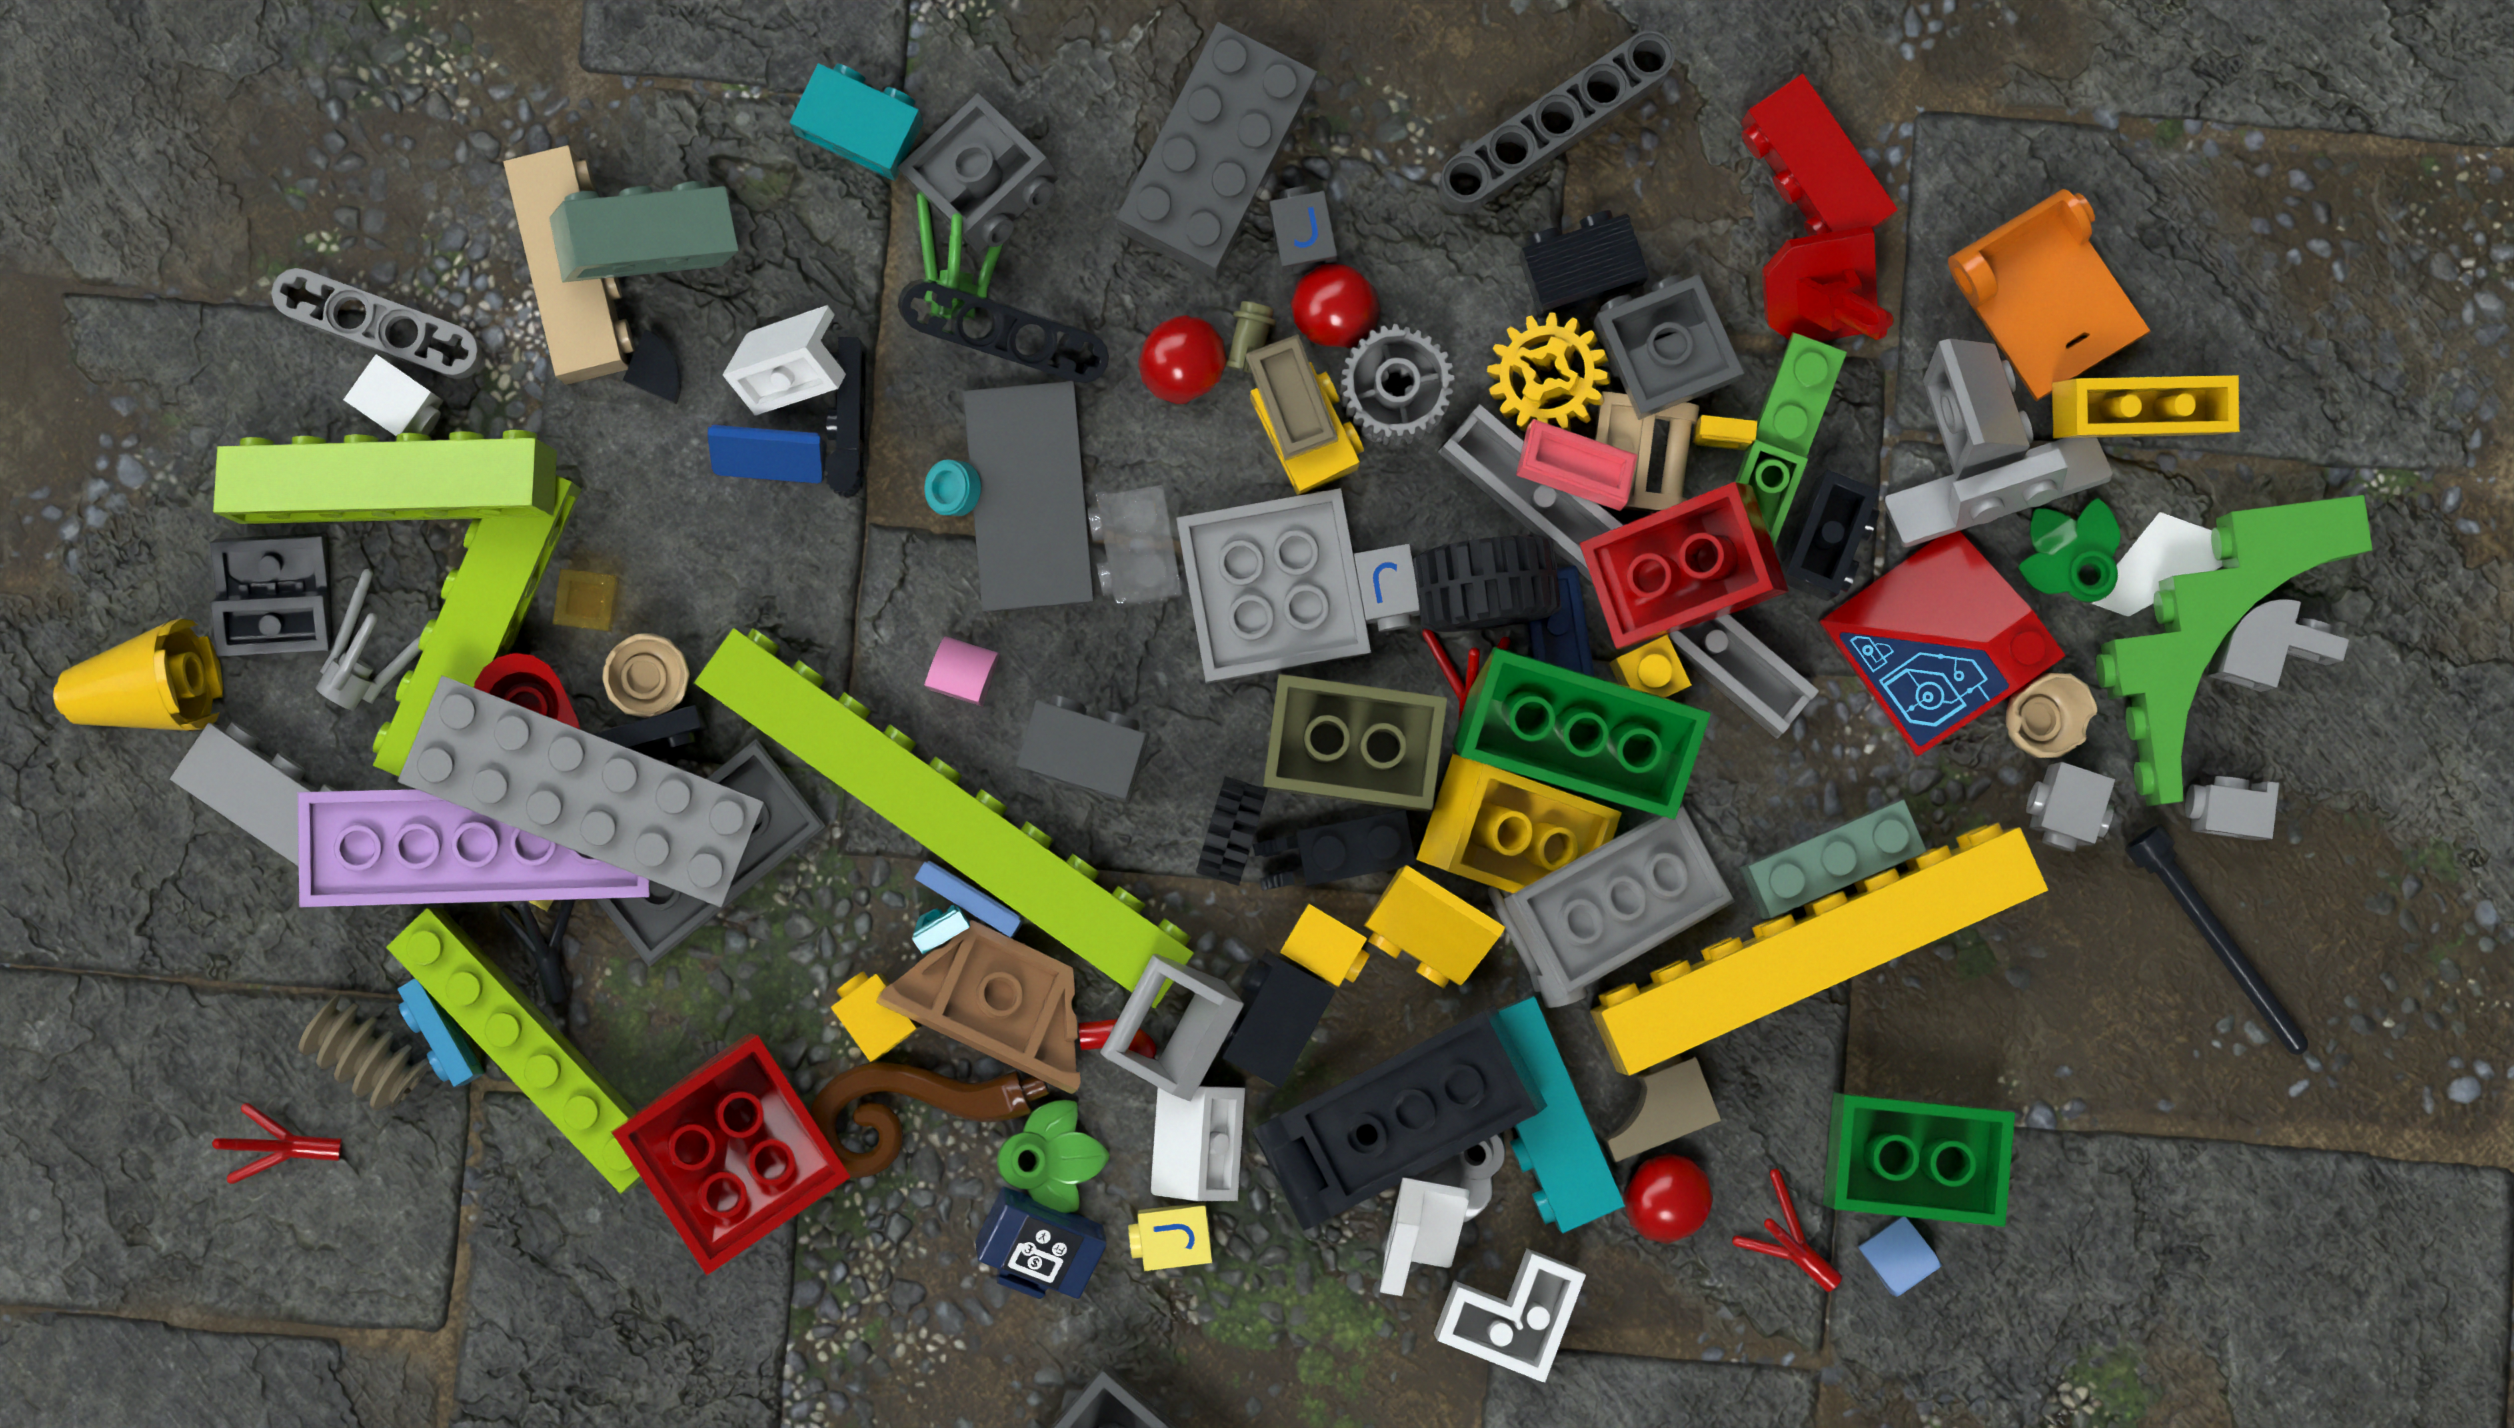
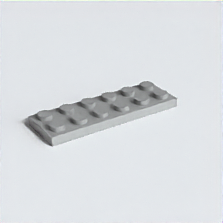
M441 676L397 781L718 907H722L764 803L753 797L445 676Z

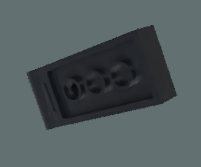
M1494 1004L1253 1128L1251 1132L1301 1229L1305 1231L1401 1183L1403 1178L1409 1179L1537 1115L1547 1107V1104ZM1366 1123L1376 1128L1378 1132L1377 1140L1371 1139L1366 1134Z

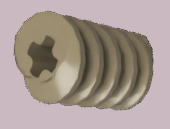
M338 994L318 1012L306 1027L298 1046L299 1052L309 1056L319 1051L316 1063L321 1069L327 1070L337 1064L334 1077L339 1083H346L355 1078L352 1086V1092L355 1096L363 1097L373 1091L370 1100V1107L373 1110L380 1111L391 1105V1109H394L412 1092L422 1079L430 1065L429 1060L425 1058L411 1067L407 1063L413 1047L408 1044L393 1053L390 1047L396 1033L390 1030L375 1039L372 1034L378 1019L373 1016L357 1025L354 1021L360 1005L353 1003L346 1009L339 1011L337 1005L341 994Z

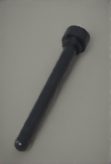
M2157 824L2133 839L2124 850L2137 868L2145 867L2149 874L2155 872L2285 1048L2291 1054H2303L2308 1048L2306 1036L2175 862L2174 858L2177 856V853L2172 848L2175 841L2164 826Z

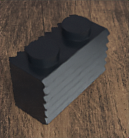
M1605 210L1580 220L1582 229L1561 235L1559 228L1555 227L1540 231L1527 238L1529 246L1521 249L1518 258L1539 319L1548 317L1549 313L1558 314L1565 312L1569 309L1577 308L1645 284L1649 273L1628 214L1613 218L1611 210Z

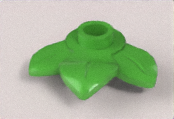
M1058 1100L1041 1105L1030 1113L1023 1133L1009 1137L1001 1145L997 1155V1167L1003 1180L1012 1187L1027 1189L1034 1201L1059 1212L1069 1213L1077 1211L1079 1208V1195L1075 1184L1096 1176L1109 1160V1153L1096 1139L1084 1133L1075 1132L1078 1117L1077 1103L1071 1100ZM1025 1150L1031 1151L1036 1160L1035 1166L1028 1172L1021 1170L1018 1165V1157Z

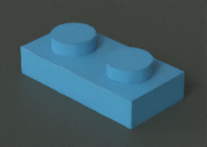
M416 979L397 989L404 1002L399 1004L400 1012L413 1032L418 1033L422 1031L432 1049L427 1053L429 1063L443 1082L450 1080L453 1087L462 1086L485 1074L456 1021Z

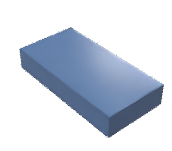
M924 862L914 878L1010 938L1016 936L1024 923L1022 916L934 862Z

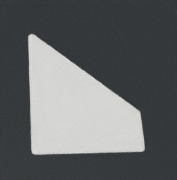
M2159 512L2117 563L2118 580L2114 590L2106 598L2091 604L2125 616H2131L2154 603V593L2160 591L2159 581L2175 575L2214 571L2222 567V560L2217 561L2212 550V530Z

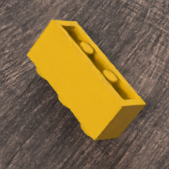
M2239 375L2079 378L2052 383L2053 438L2186 436L2240 432Z

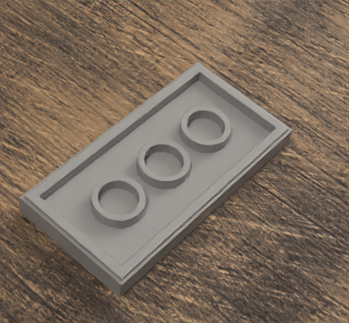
M1683 803L1680 804L1675 820L1657 815L1503 899L1556 1001L1569 996L1735 902Z

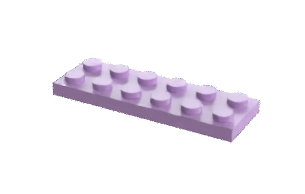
M417 789L297 792L299 907L649 897V879Z

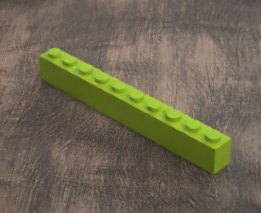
M733 628L694 682L1130 992L1134 991L1153 954L1164 956L1183 965H1187L1194 955V952L1186 947L1191 936L1165 918L1158 927L1140 915V912L1145 907V904L1120 886H1117L1113 894H1110L1094 882L1100 873L1073 853L1066 862L1048 850L1054 841L1052 838L1028 821L1025 822L1021 829H1018L1002 817L1008 807L982 789L979 790L975 797L956 785L963 775L936 756L929 765L911 753L917 744L890 724L882 733L865 721L871 711L845 692H843L838 701L820 689L826 679L800 660L796 662L793 668L774 656L780 646L756 629L752 628L749 634L745 636ZM1166 977L1151 1005L1154 1009L1175 982L1174 980Z

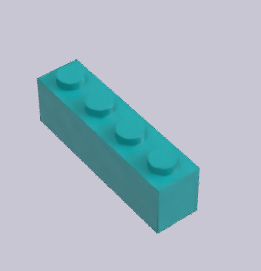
M1535 996L1525 997L1498 1009L1503 1022L1547 1104V1107L1537 1115L1513 1126L1518 1138L1509 1141L1522 1173L1532 1169L1541 1189L1532 1193V1197L1544 1224L1547 1225L1555 1222L1557 1229L1565 1233L1625 1207Z

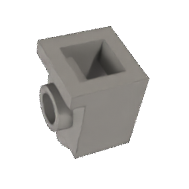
M2215 776L2214 785L2200 786L2192 784L2188 789L2185 801L2186 817L2192 818L2190 831L2255 841L2273 839L2279 783L2269 781L2252 784L2251 790H2248L2249 780Z

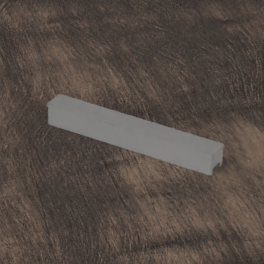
M1479 404L1438 453L1533 534L1551 539L1554 551L1571 566H1576L1577 571L1593 583L1579 543L1623 525L1595 502L1517 476L1516 473L1524 441ZM1729 614L1665 634L1668 635L1676 654L1776 739L1788 729L1796 716L1819 692L1818 689Z

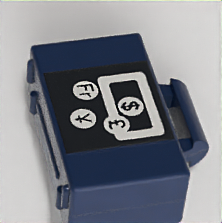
M1003 1186L975 1240L978 1261L998 1269L997 1284L1037 1299L1046 1295L1045 1291L1048 1288L1079 1299L1107 1246V1240L1103 1225L1072 1212H1059L1034 1201L1031 1196Z

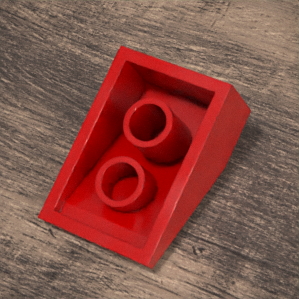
M1732 482L1579 543L1616 649L1625 648L1728 615L1789 592L1753 488L1750 485L1739 482Z

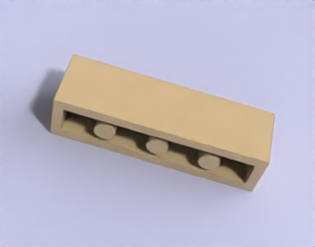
M566 145L503 161L555 376L565 385L627 370L629 367L627 353L635 351V346L628 321L626 319L618 320L614 304L615 299L622 298L618 277L562 283L549 217L558 206L565 201L564 198L567 195L581 191H596L593 173L588 160H579V157L570 146Z

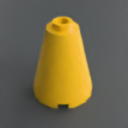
M190 619L171 620L64 670L54 687V703L58 711L65 715L73 724L180 731L202 730L208 723L213 724L216 722L220 713L210 714L213 699L223 697L220 663L209 637H197L190 628L198 624Z

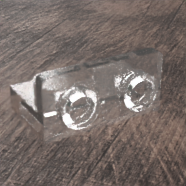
M1163 485L1108 494L1107 491L1097 492L1098 507L1087 509L1093 541L1104 540L1108 560L1097 563L1102 595L1113 594L1117 608L1182 596Z

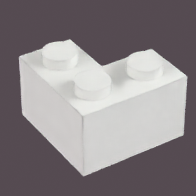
M1527 1248L1507 1301L1454 1281L1434 1335L1439 1342L1545 1383L1586 1274L1579 1268Z

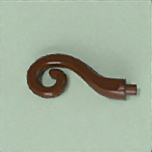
M874 1062L850 1068L830 1080L817 1094L809 1114L849 1175L853 1178H863L882 1172L896 1160L903 1144V1127L899 1117L886 1105L873 1102L860 1105L853 1112L854 1123L859 1126L874 1127L879 1133V1141L877 1146L868 1152L857 1153L847 1149L838 1137L836 1123L841 1110L858 1097L881 1091L900 1093L965 1120L1001 1122L1032 1113L1031 1101L1049 1095L1050 1092L1047 1082L1034 1076L1023 1080L1017 1070L982 1082L967 1083L917 1066L903 1063Z

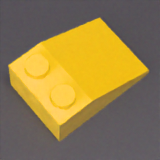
M1452 754L1416 860L1507 892L1515 893L1613 840L1622 812L1491 765Z
M1407 865L1398 869L1363 925L1373 932L1368 942L1397 959L1401 951L1421 962L1416 972L1443 989L1449 980L1461 986L1506 928Z

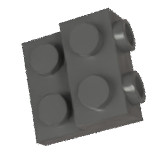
M979 93L972 97L897 167L904 178L939 211L950 226L953 214L959 213L962 215V237L978 253L987 245L997 247L1003 244L1013 232V221L1028 207L1039 209L1051 199L1054 193V183L1059 179L1047 157Z
M1700 274L1683 280L1681 275L1668 277L1656 283L1651 288L1652 293L1632 300L1630 295L1619 296L1600 307L1601 312L1596 315L1592 328L1601 348L1604 349L1607 355V362L1614 377L1619 375L1638 420L1740 381L1744 375Z

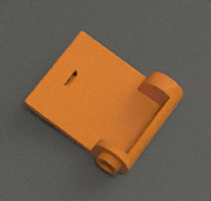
M2061 189L1948 258L1950 272L1959 289L2036 402L2052 393L2053 382L2075 379L2150 332L2144 320L2089 242L2092 235L2091 223L2095 221L2091 205L2082 194L2076 193L2073 195L2066 189ZM2081 336H2087L2086 338H2080V339L2076 340L2077 338H2079V337H2081Z

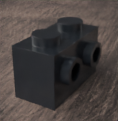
M1828 469L1816 478L1781 566L1788 586L1825 601H1829L1839 595L1840 590L1848 592L1860 563L1853 559L1861 539L1867 541L1870 538L1879 517L1880 510L1874 508V504L1880 490Z
M1266 949L1261 960L1258 958L1253 959L1243 974L1240 987L1244 990L1239 999L1244 1005L1218 1053L1227 1061L1281 1089L1336 989L1319 976Z

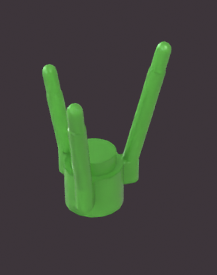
M919 192L917 194L918 219L926 279L987 298V289L1003 244L997 247L989 246L976 285L972 284L973 274L960 271L963 217L959 213L953 214L949 240L948 269L940 271L938 281L928 200ZM927 291L925 302L932 303L931 313L951 319L952 312L960 299L952 298V309L935 303L932 300L933 291ZM975 308L968 311L963 320H974Z

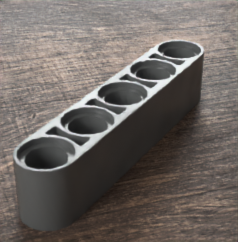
M1643 31L1634 35L1453 156L1445 164L1438 185V195L1442 204L1448 210L1457 214H1469L1478 210L1657 90L1665 82L1675 60L1671 41L1664 34L1657 31ZM1638 52L1654 54L1659 60L1660 69L1655 72L1640 70L1633 61V55ZM1594 82H1604L1613 89L1615 99L1608 103L1594 101L1587 91V86ZM1549 112L1563 114L1568 119L1570 129L1562 134L1549 132L1543 126L1541 117ZM1512 142L1522 149L1525 159L1517 164H1506L1498 158L1495 148L1502 143ZM1458 173H1468L1477 180L1479 189L1471 195H1461L1452 189L1449 179Z

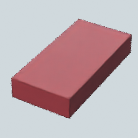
M1533 419L1527 427L1516 475L1621 511L1628 501L1638 455Z

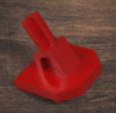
M1870 225L1787 240L1762 269L1765 320L1770 328L1790 340L1792 332L1819 342L1865 334L1875 340L1886 337L1887 329L1893 325L1892 313L1884 310L1877 304L1875 236Z

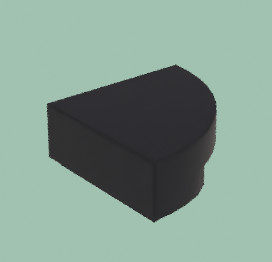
M645 330L623 381L677 405L681 392V380L677 362L666 344L656 335Z

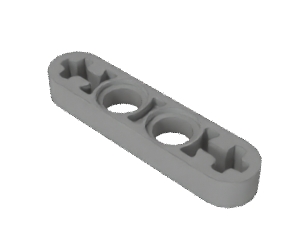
M294 268L286 270L273 283L271 294L274 305L281 313L296 322L448 378H467L474 374L482 363L483 351L480 342L472 333L458 325L305 269ZM304 282H306V290L318 298L327 300L324 311L307 302H300L297 308L294 309L295 302L288 297L289 290L291 288L300 289ZM329 290H334V292L329 296ZM353 299L362 301L366 308V317L363 323L354 329L342 328L337 318L341 305ZM323 313V320H318ZM412 319L418 328L417 339L409 347H394L389 338L390 328L398 320ZM432 328H438L432 336ZM431 336L438 342L449 346H455L458 339H462L461 346L468 351L467 358L465 360L456 359L452 366H448L449 358L440 351L429 348ZM427 350V358H421Z

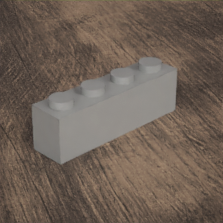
M231 722L226 728L225 726L208 723L170 780L299 867L297 792H329L337 790L326 784H323L320 790L302 779L307 772L302 766L280 753H277L274 759L256 748L260 739L239 724Z

